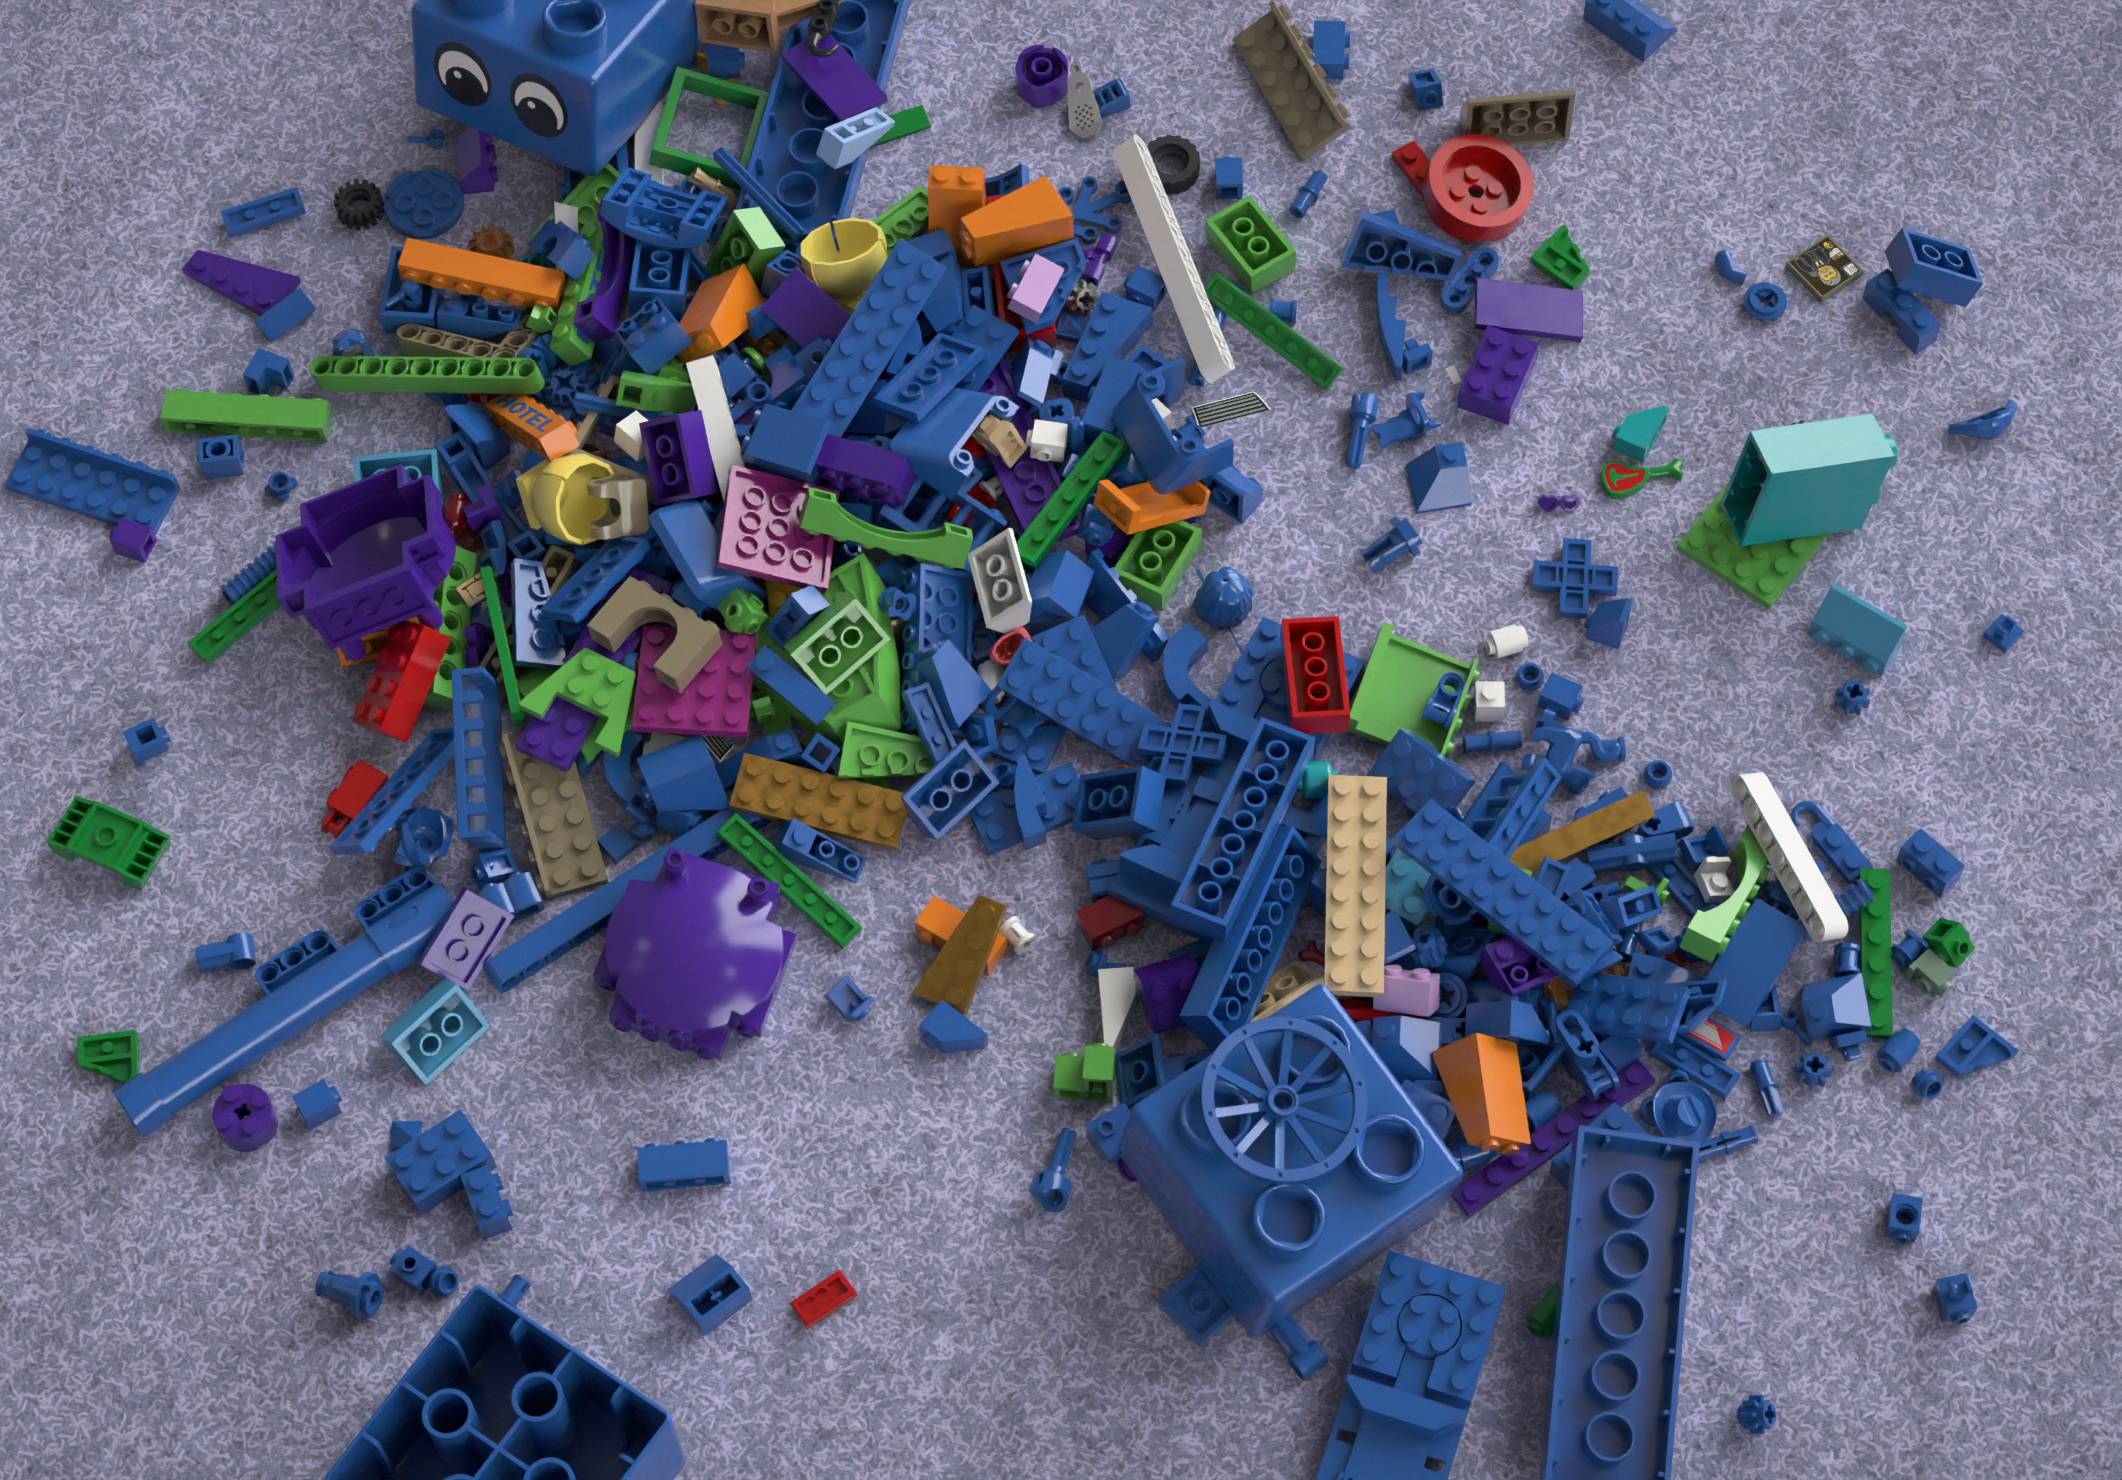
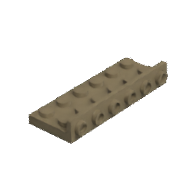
M1272 0L1268 3L1272 10L1232 40L1300 158L1306 160L1352 127L1347 119L1350 114L1341 102L1338 104L1335 97L1338 94L1330 83L1326 84L1324 80L1326 73L1318 63L1315 64L1312 60L1315 55L1308 44L1302 43L1300 38L1303 37V34L1296 24H1291L1289 19L1292 15L1284 4L1279 6Z
M507 732L502 733L503 743L498 745L502 760L508 759L511 769L505 771L509 785H515L518 795L513 796L517 813L523 811L525 821L520 822L524 839L530 838L533 848L527 850L531 865H538L540 874L535 875V880L539 892L545 891L547 899L608 883V877L575 761L568 773L517 751L516 744L523 733L509 737Z

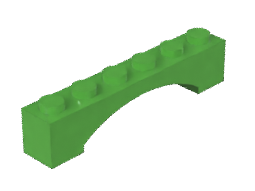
M812 487L807 489L799 516L800 527L810 534H828L837 541L846 542L851 540L858 542L860 546L868 549L878 547L885 549L886 552L892 555L900 556L901 554H906L919 562L927 563L933 561L939 563L944 568L953 570L955 568L964 569L973 541L970 528L944 522L941 528L920 532L894 531L874 526L855 517L840 506L836 500L835 493Z
M1747 825L1738 840L1730 859L1736 862L1738 869L1737 890L1721 905L1706 912L1697 910L1680 944V948L1712 963L1717 953L1723 955L1730 941L1727 935L1734 936L1740 924L1737 918L1743 919L1751 903L1747 902V900L1754 901L1761 887L1757 883L1763 884L1770 872V868L1767 866L1771 865L1749 825Z

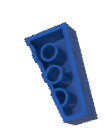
M1360 209L1341 253L1340 264L1344 268L1356 267L1364 268V270L1368 271L1380 270L1388 271L1392 274L1402 275L1403 273L1417 275V277L1452 281L1462 259L1460 247Z
M1101 292L1062 377L1063 395L1089 403L1087 401L1091 387H1096L1098 384L1097 376L1101 365H1106L1110 355L1123 359L1130 349L1136 346L1139 338L1153 325V308Z

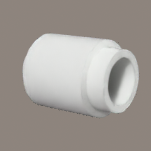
M1515 624L1489 631L1487 638L1484 639L1487 653L1489 655L1493 654L1495 659L1522 652L1523 648L1529 645L1525 628L1522 625L1516 626Z
M987 660L978 666L977 674L992 691L1006 668L992 663L991 660ZM1003 691L996 697L995 704L1001 701V697L1004 696Z

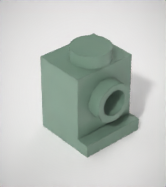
M1929 948L1908 967L1905 979L1909 982L1913 978L1921 991L1930 993L1934 998L1937 995L1942 998L1953 987L1951 981L1955 971Z

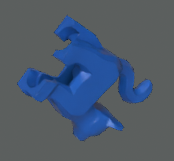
M1539 716L1530 740L1536 743L1541 740L1548 742L1550 745L1546 756L1525 754L1521 769L1529 770L1537 758H1546L1562 776L1561 781L1568 785L1570 792L1574 795H1580L1588 787L1591 779L1596 778L1597 775L1585 767L1572 765L1580 745L1588 743L1593 755L1602 762L1615 760L1620 754L1621 747L1618 742H1614L1611 748L1606 751L1602 748L1600 739L1595 734L1566 728L1556 720Z

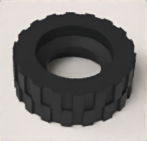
M1166 135L1164 137H1157L1156 140L1148 143L1147 148L1166 195L1180 194V192L1187 191L1191 186H1194L1196 179L1199 178L1200 155L1196 150V146L1191 144L1190 140L1181 138L1178 135ZM1175 155L1182 159L1184 167L1180 173L1164 174L1158 169V161L1164 156Z

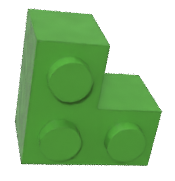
M1094 1043L1092 1046L1085 1045L1084 1056L1073 1052L1056 1055L1053 1084L1054 1098L1113 1102L1116 1072L1115 1047H1110L1104 1043Z

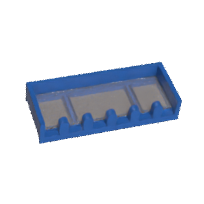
M484 667L451 670L458 839L469 840L478 848V853L505 849L506 826L503 760L498 745L502 743L500 684Z

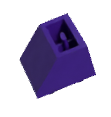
M468 127L456 137L458 177L463 195L494 191V182H498L497 167L494 166V160H497L492 135Z
M1510 936L1488 944L1483 948L1479 964L1493 987L1509 996H1516L1560 977Z

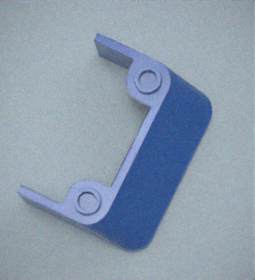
M1182 357L1141 375L1113 408V422L1151 487L1159 494H1170L1233 466L1234 442L1231 438L1208 449L1204 447L1198 438L1193 436L1183 437L1175 441L1152 402L1153 399L1158 398L1162 394L1185 385V361Z
M697 497L655 510L648 516L649 521L686 584L698 599L720 612L717 605L735 588L752 592L760 600L769 595L767 590L753 582L750 575L716 567L720 536L712 522L719 511L714 509L707 499L701 500Z

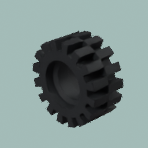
M354 179L353 185L348 181L345 183L346 188L342 186L338 188L339 193H335L334 206L338 218L343 225H347V228L352 229L354 225L356 230H360L361 226H364L366 230L369 229V223H372L373 226L378 224L376 218L382 219V213L385 212L384 202L380 189L376 188L373 182L368 184V181L363 179L361 184L358 179ZM365 199L369 201V205L361 210L350 209V204L356 200Z

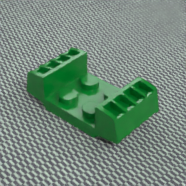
M77 795L73 798L72 803L46 842L52 851L60 857L73 862L77 856L119 874L125 885L140 891L143 890L171 844L170 835L151 827L146 822L100 802L90 801Z

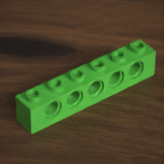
M456 546L455 559L448 576L436 588L433 594L434 602L443 615V624L436 631L450 637L451 640L423 703L446 712L453 709L451 670L466 669L465 648L468 647V641L464 635V627H470L471 607L469 608L456 588L474 576L476 553Z

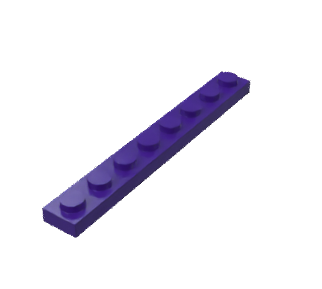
M1636 1058L1616 1073L1620 1082L1618 1090L1608 1089L1600 1093L1599 1099L1595 1102H1592L1585 1094L1560 1112L1555 1118L1531 1133V1145L1519 1149L1520 1152L1517 1154L1499 1156L1456 1187L1451 1197L1470 1218L1560 1153L1572 1142L1573 1133L1579 1125L1589 1126L1614 1102L1622 1108L1654 1085L1656 1079Z

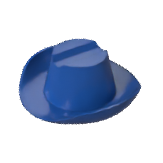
M1673 1082L1663 1086L1655 1094L1653 1118L1658 1131L1664 1138L1702 1142L1709 1137L1714 1129L1717 1120V1109L1710 1094L1702 1087L1688 1082Z

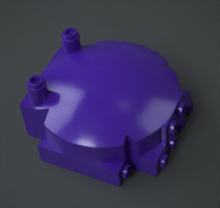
M399 464L300 504L301 525L275 535L278 601L291 619L303 614L308 623L318 630L330 650L340 647L347 659L359 661L366 654V645L361 639L364 636L417 616L421 624L434 630L442 626L443 615L434 602L433 594L452 568L456 553V543L452 531L443 519L441 493L429 474L411 480L403 465Z
M669 847L668 852L664 856L663 865L655 882L630 879L625 894L621 897L611 915L607 927L606 943L594 971V980L600 988L607 991H614L616 989L617 995L609 1013L610 1023L613 1024V1027L625 1033H629L630 1030L641 1033L642 1038L651 1042H657L658 1040L667 1042L671 1048L684 1052L688 1049L697 1052L696 1055L708 1061H713L714 1058L722 1059L733 1029H736L739 1035L746 1038H753V1036L761 1038L796 945L795 933L783 930L781 927L773 924L780 905V884Z

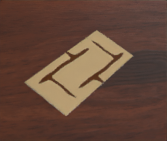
M481 572L456 588L469 608L486 597ZM498 579L496 580L497 589L499 588V580H498Z

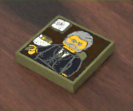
M1826 235L1786 263V268L1820 303H1823L1863 275V269L1829 235Z

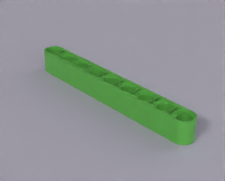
M319 356L312 360L309 365L311 375L323 391L535 394L545 385V380L537 364L529 358Z

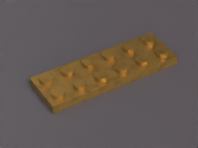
M744 753L729 804V809L783 823L794 818L818 832L894 851L898 849L907 816V811L901 799V796L904 794L902 792L846 778L836 779L837 776L747 753Z

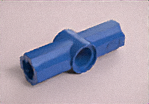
M1674 833L1646 838L1641 835H1629L1620 838L1616 843L1588 847L1589 863L1595 873L1616 869L1638 871L1648 867V864L1679 859Z

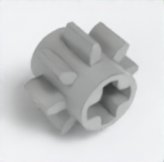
M1080 279L1079 284L1075 285L1068 297V300L1071 302L1067 307L1072 311L1077 308V311L1084 315L1085 310H1094L1095 302L1099 299V296L1093 293L1096 286L1092 283L1087 285L1086 281Z

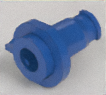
M1396 516L1390 520L1393 528L1373 541L1370 547L1360 550L1361 555L1367 562L1393 545L1369 562L1375 574L1382 566L1391 564L1408 551L1414 557L1421 553L1418 548L1422 544L1421 537L1406 518L1400 521Z
M329 1270L328 1274L323 1271L320 1273L316 1281L315 1293L318 1297L322 1295L334 1302L348 1306L350 1315L354 1319L364 1321L379 1309L384 1296V1287L380 1282L378 1274L372 1272H365L359 1278L335 1274L332 1270Z

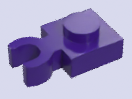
M482 623L464 627V635L469 647L465 648V663L468 668L479 667L489 650L488 642L483 641L484 629Z

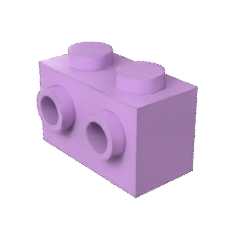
M1035 254L1031 262L1026 260L1019 272V275L1023 277L1020 284L1014 282L1007 295L1011 299L1007 308L1037 323L1065 269L1038 254Z
M1399 965L1384 966L1383 997H1373V1009L1430 1017L1439 1009L1440 974L1430 973L1428 969L1423 968L1411 971L1404 970Z

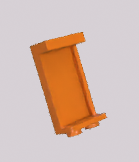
M1107 479L1099 481L1094 505L1129 535L1205 514L1210 490L1200 481H1197L1170 494H1159L1153 490L1149 482L1118 489Z

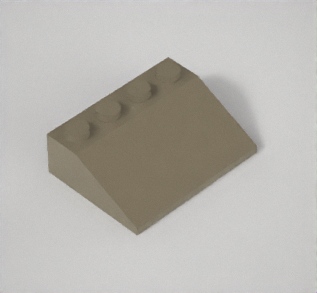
M1575 90L1469 98L1461 107V135H1487L1502 140L1509 145L1567 141L1571 131L1576 96Z

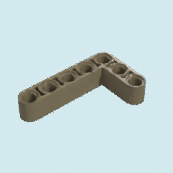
M530 315L522 317L517 328L511 330L500 345L412 323L404 324L397 329L402 357L517 358L521 349L531 348L532 343L543 333L525 326Z

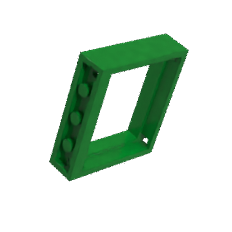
M677 67L652 147L649 165L690 176L692 172L695 173L694 169L699 167L715 180L719 178L722 185L741 191L742 188L715 160L666 147V143L683 89L751 108L756 111L740 163L747 170L769 93Z

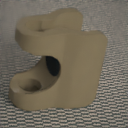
M615 473L587 482L588 495L606 498L607 501L605 515L590 524L591 537L607 540L647 532L649 528L646 482L643 479H629V476L625 473Z

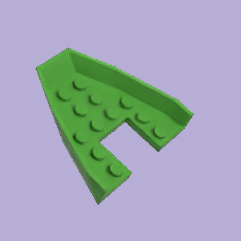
M864 553L832 571L829 576L828 589L822 595L831 605L849 590L891 640L827 694L836 704L817 726L753 676V685L760 691L766 689L770 699L803 728L815 735L816 733H821L841 748L847 721L890 731H897L901 728L900 667L891 617L881 611L878 603L879 597L886 587L873 564ZM765 612L768 618L756 631V654L765 645L821 690L786 649L782 650L765 629L772 621V618L768 612Z

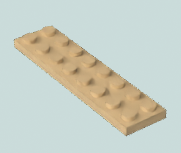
M1328 776L1324 985L1330 989L1333 995L1383 997L1387 777Z

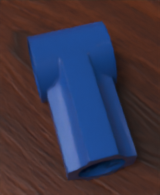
M246 932L232 934L228 936L227 941L198 946L195 950L200 973L228 967L235 970L251 968L256 964L253 936Z
M1292 1315L1280 1320L1270 1330L1271 1335L1288 1356L1292 1369L1302 1380L1328 1363V1358L1323 1349L1316 1341H1311Z

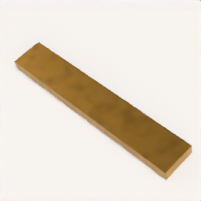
M1641 790L1518 846L1509 860L1519 868L1534 872L1539 870L1545 856L1555 861L1561 860L1654 817L1655 814L1644 790Z

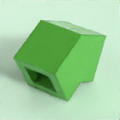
M535 304L525 326L539 333L554 330L558 316L550 306L543 308Z
M766 689L752 693L751 704L758 724L774 720V709Z

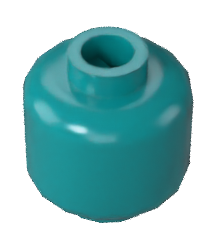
M1326 760L1310 761L1297 788V792L1301 791L1305 798L1328 797V776L1338 775L1337 769L1332 770L1330 762Z

